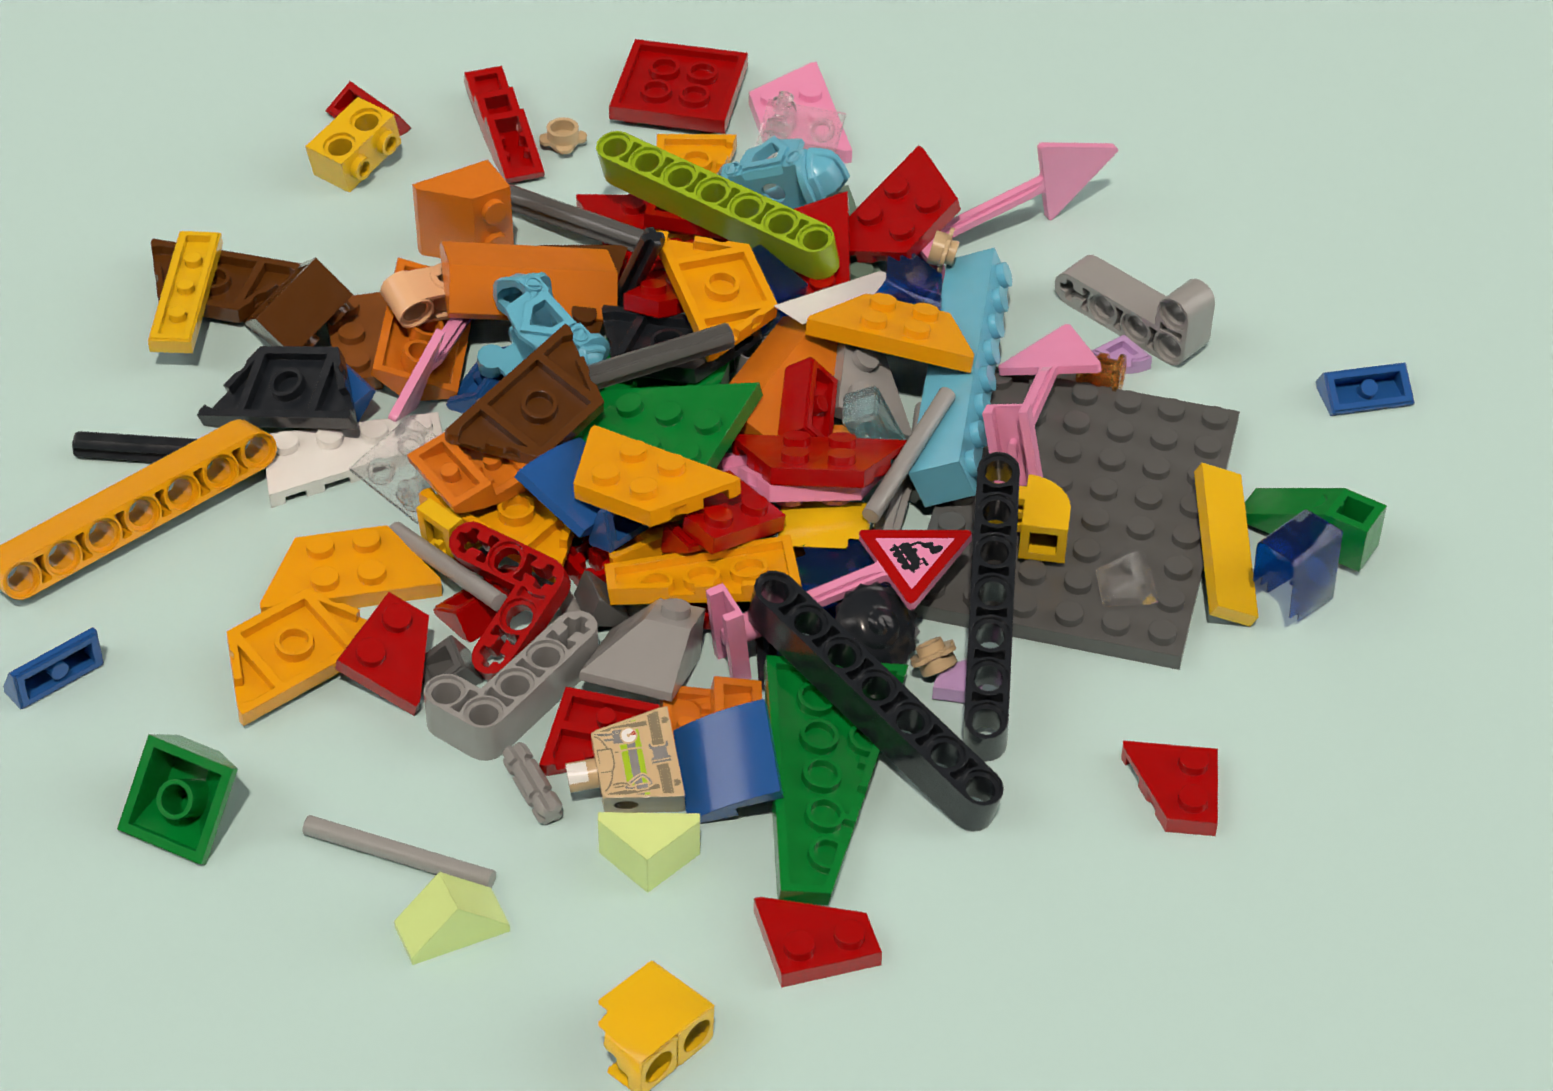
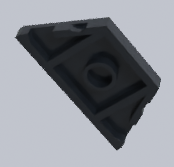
M603 305L601 308L606 339L610 345V358L693 333L686 314L656 318L624 310V307ZM761 328L714 361L707 362L706 358L702 357L638 378L647 377L670 380L676 383L696 384L760 342L762 339Z
M260 346L246 360L245 366L224 383L223 386L227 393L212 408L204 404L197 414L204 426H223L237 419L246 420L256 427L356 429L357 426L346 361L339 347Z

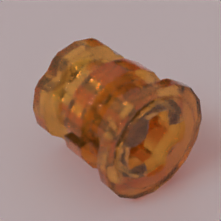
M1100 352L1096 357L1101 363V372L1076 374V382H1087L1098 387H1110L1112 391L1117 392V389L1122 390L1124 384L1127 357L1125 354H1120L1116 360L1111 359L1110 354Z

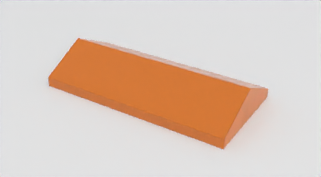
M441 241L440 243L447 318L509 320L506 315L497 309L493 298L494 281L501 277H510L516 273H546L551 280L554 299L571 317L573 306L596 308L597 316L595 321L603 322L602 306H618V272L608 249Z
M398 257L394 273L430 266ZM387 304L371 375L400 396L437 328L442 330L448 320L425 323L414 328H404ZM472 320L442 364L431 372L420 401L449 399L454 395L457 396Z
M783 316L729 383L759 382L763 393L762 398L738 434L778 435L786 367L812 357L834 376L837 345L839 342L805 335L806 324H801L790 316Z

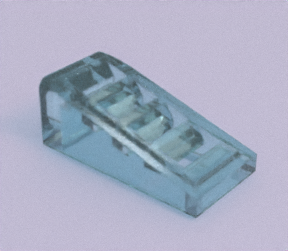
M876 386L850 392L844 396L842 423L856 438L906 440L880 390Z

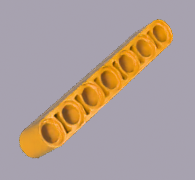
M237 419L230 421L1 544L0 590L16 600L29 598L223 492L272 463L277 451L275 439L266 431L246 420ZM174 482L173 487L169 490L170 485ZM136 502V505L133 508V510L129 512L131 506ZM97 523L94 531L91 534H89L91 528ZM57 545V548L54 551V553L49 556V553L52 550V548ZM17 567L15 573L8 578L11 570Z

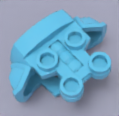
M776 136L771 137L761 145L746 150L740 162L734 161L723 164L717 173L726 179L792 209L835 195L850 177L845 163L832 150L813 147L806 150V148L803 149L805 143L802 138L778 139ZM775 152L778 153L775 158L767 159L769 156H771V155L774 154ZM766 184H776L775 187L764 191L763 186Z
M516 273L510 277H501L494 281L493 298L497 309L508 317L512 325L509 327V337L512 344L504 349L498 345L488 344L478 351L477 365L479 372L483 376L496 378L502 374L505 377L565 323L571 328L574 344L580 357L584 356L587 365L607 359L610 353L609 342L601 334L590 333L581 323H576L554 299L551 280L546 273Z

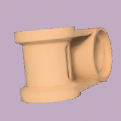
M441 263L411 271L396 272L389 276L380 288L381 295L404 328H414L421 324L450 319L447 318Z

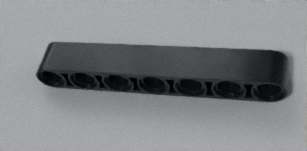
M993 452L984 456L977 468L963 742L984 762L999 758L1005 752L1008 740L1020 468L1019 463L1013 456L1003 452ZM997 480H999V481H1003V482H1005V483L996 484V483H992V481H997ZM991 520H1000V521H1002L1003 523L994 524V523H990L989 521H991ZM997 560L1002 563L993 565L988 564L987 561ZM996 601L1000 604L998 606H989L984 604V602ZM992 642L999 646L996 648H986L981 644ZM990 684L997 687V689L985 691L980 689L979 686ZM981 727H989L996 732L985 735L976 730Z
M767 571L761 574L755 581L747 613L751 625L953 822L969 831H981L987 828L993 821L1004 791L1003 782L997 773L792 577L780 571ZM902 730L908 731L912 734L905 733ZM936 763L945 765L947 768L941 767V766L937 765ZM971 797L979 798L983 802L976 801Z

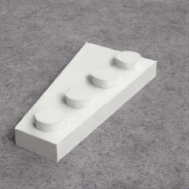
M439 413L414 414L405 416L397 422L388 418L357 422L356 429L310 428L270 434L275 439L277 445L275 458L265 468L271 508L286 504L285 497L305 491L307 497L325 492V484L348 478L351 483L367 479L368 474L372 470L385 466L393 471L412 465L408 461L407 454L442 434Z

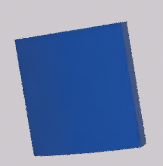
M576 438L558 445L532 460L517 472L515 478L581 538L591 534L597 513L601 508L575 499L573 482L586 444L581 438Z
M764 699L712 713L673 731L685 793L686 813H699L700 824L737 816V808L784 798L768 706Z

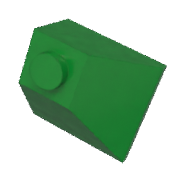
M148 734L117 830L200 865H206L238 768L220 751L181 735Z

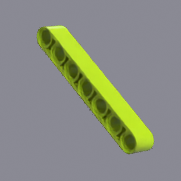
M611 131L601 136L597 141L596 151L603 175L609 184L732 242L749 244L752 251L809 278L816 280L825 279L837 272L840 260L834 232L827 224L626 132Z

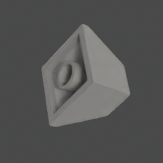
M659 598L609 631L581 669L579 680L671 702L700 659L705 608L692 606L687 601L678 598Z

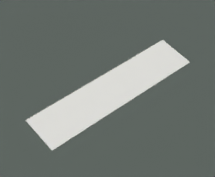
M881 270L774 306L799 323L806 324L807 318L810 315L863 294L885 293L892 295L910 288Z

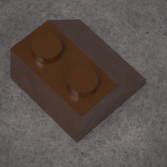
M315 257L301 263L243 323L271 346L313 347L320 340L315 333L326 322L333 326L346 314L350 307L345 302L353 294Z

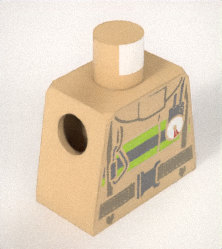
M667 706L595 730L591 733L594 758L565 763L570 793L600 788L604 812L647 813L685 811V793Z

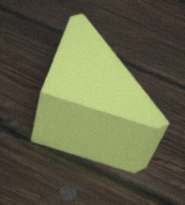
M598 812L599 853L648 893L700 855V814Z
M440 871L394 921L395 929L412 965L510 932V924L490 887Z

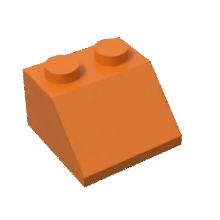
M489 160L412 184L417 244L421 255L441 258V241L514 245L510 185Z

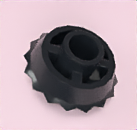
M878 581L869 586L860 583L854 591L846 592L843 601L836 605L835 619L880 663L907 664L908 655L915 651V639L920 633L915 624L917 613L905 606L893 587H884Z

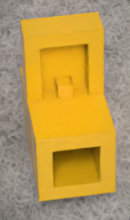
M1029 474L1027 486H1019L1017 532H1020L1018 558L1065 563L1071 511L1070 501L1061 487L1041 476ZM991 520V521H989L990 523H994V524L1003 523V522L1000 521V520Z

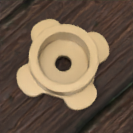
M564 117L551 120L547 124V133L539 136L541 145L550 146L559 154H569L575 149L577 144L584 143L587 140L586 132L579 131L578 123L573 119Z
M951 227L949 234L936 231L926 263L939 266L937 274H941L944 264L953 265L960 243L959 241L952 240L955 230L953 227Z
M935 637L918 645L915 648L917 654L910 658L912 667H918L923 677H929L957 663L953 652L956 650L953 639L943 642L942 637Z

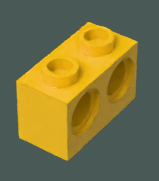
M357 97L315 136L305 148L313 174L350 193L383 160L391 155L402 142L394 114Z

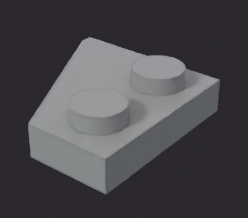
M838 343L834 375L838 380L834 417L886 439L908 440L912 431L885 353Z

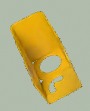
M821 501L803 502L802 505L796 507L781 506V512L786 515L783 531L778 532L777 537L791 536L801 583L825 584L831 581L833 575H847L850 568L862 569L867 567L866 549L859 541V531L870 530V522L862 515V511L867 503L848 502L842 506H830Z
M653 960L649 961L598 1000V1004L607 1010V1014L598 1022V1026L605 1031L604 1047L617 1060L608 1067L607 1073L631 1091L651 1090L679 1065L683 1064L704 1047L713 1037L714 1004Z

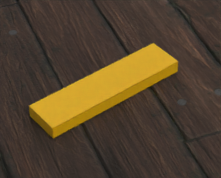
M179 231L148 337L150 352H194L223 246L221 233Z
M1201 463L1194 471L1209 615L1250 627L1259 616L1242 476L1229 470Z

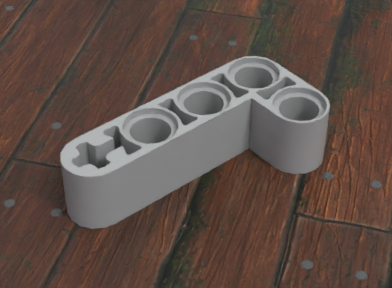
M1086 255L1059 274L1055 279L1056 292L1065 304L1119 336H1127L1140 348L1167 364L1179 365L1209 342L1215 297L1209 286L1199 279H1190L1168 296H1165L1094 255Z
M573 610L565 612L482 688L453 674H441L428 680L424 686V702L429 731L437 738L477 760L489 761L503 755V750L507 746H512L562 699L565 687L574 688L581 681L579 680L581 669L598 648V623L595 617L584 611Z

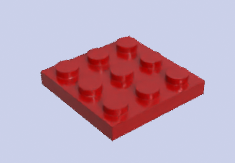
M635 39L609 104V119L625 121L627 123L660 125L666 128H684L699 130L705 133L725 134L748 67V53Z

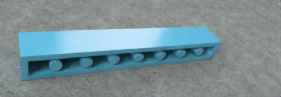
M995 247L956 257L952 266L946 265L938 309L951 313L974 353L971 373L928 363L917 424L940 388H950L956 397L908 473L925 507L976 495L977 468L982 459L983 447L987 446L982 413L986 405H991L992 391L996 390L995 369L996 365L1000 364L1001 361L999 344L1000 338H1003L1005 335L1003 318L1004 312H1008L1009 309L1007 299L1008 287H1011L1013 283L1009 265L1006 262L1001 263Z

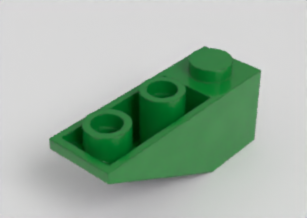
M1256 488L1245 501L1248 525L1358 572L1379 545L1387 508L1385 504L1346 488Z

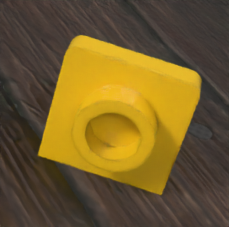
M429 497L416 507L421 537L456 560L449 548V538L452 532L464 522L458 513H454L449 507L444 508ZM478 540L475 544L468 542L464 548L467 551L470 547L479 549L482 545Z

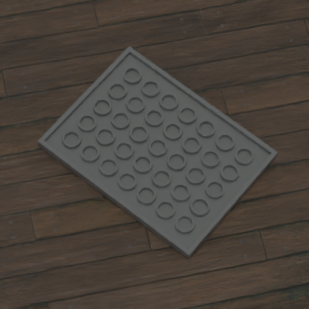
M996 367V390L992 391L991 404H1023L1035 375L1000 376L998 367ZM1056 378L1035 424L1043 478L1061 487L1067 494L1071 505L1065 563L1018 558L1020 532H1017L1012 637L1180 670L1204 569L1194 471L1201 463L1227 470L1240 411L1181 401L1175 398L1137 393L1131 390L1099 386L1087 382ZM988 444L986 447H983L982 458L989 454ZM976 495L936 504L927 530H970L972 532V541L913 610L917 613V618L969 628ZM997 560L987 561L988 564L993 565L1002 563ZM996 601L984 602V604L989 606H998L1000 604Z

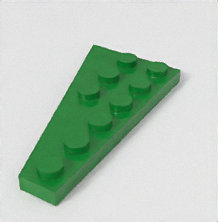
M759 382L599 390L604 400L603 412L574 439L581 438L586 442L590 428L596 425L716 469L762 398V389Z
M766 655L764 664L765 701L768 706L784 798L772 800L777 899L828 906L880 750L784 656ZM882 663L902 684L904 683L909 665Z

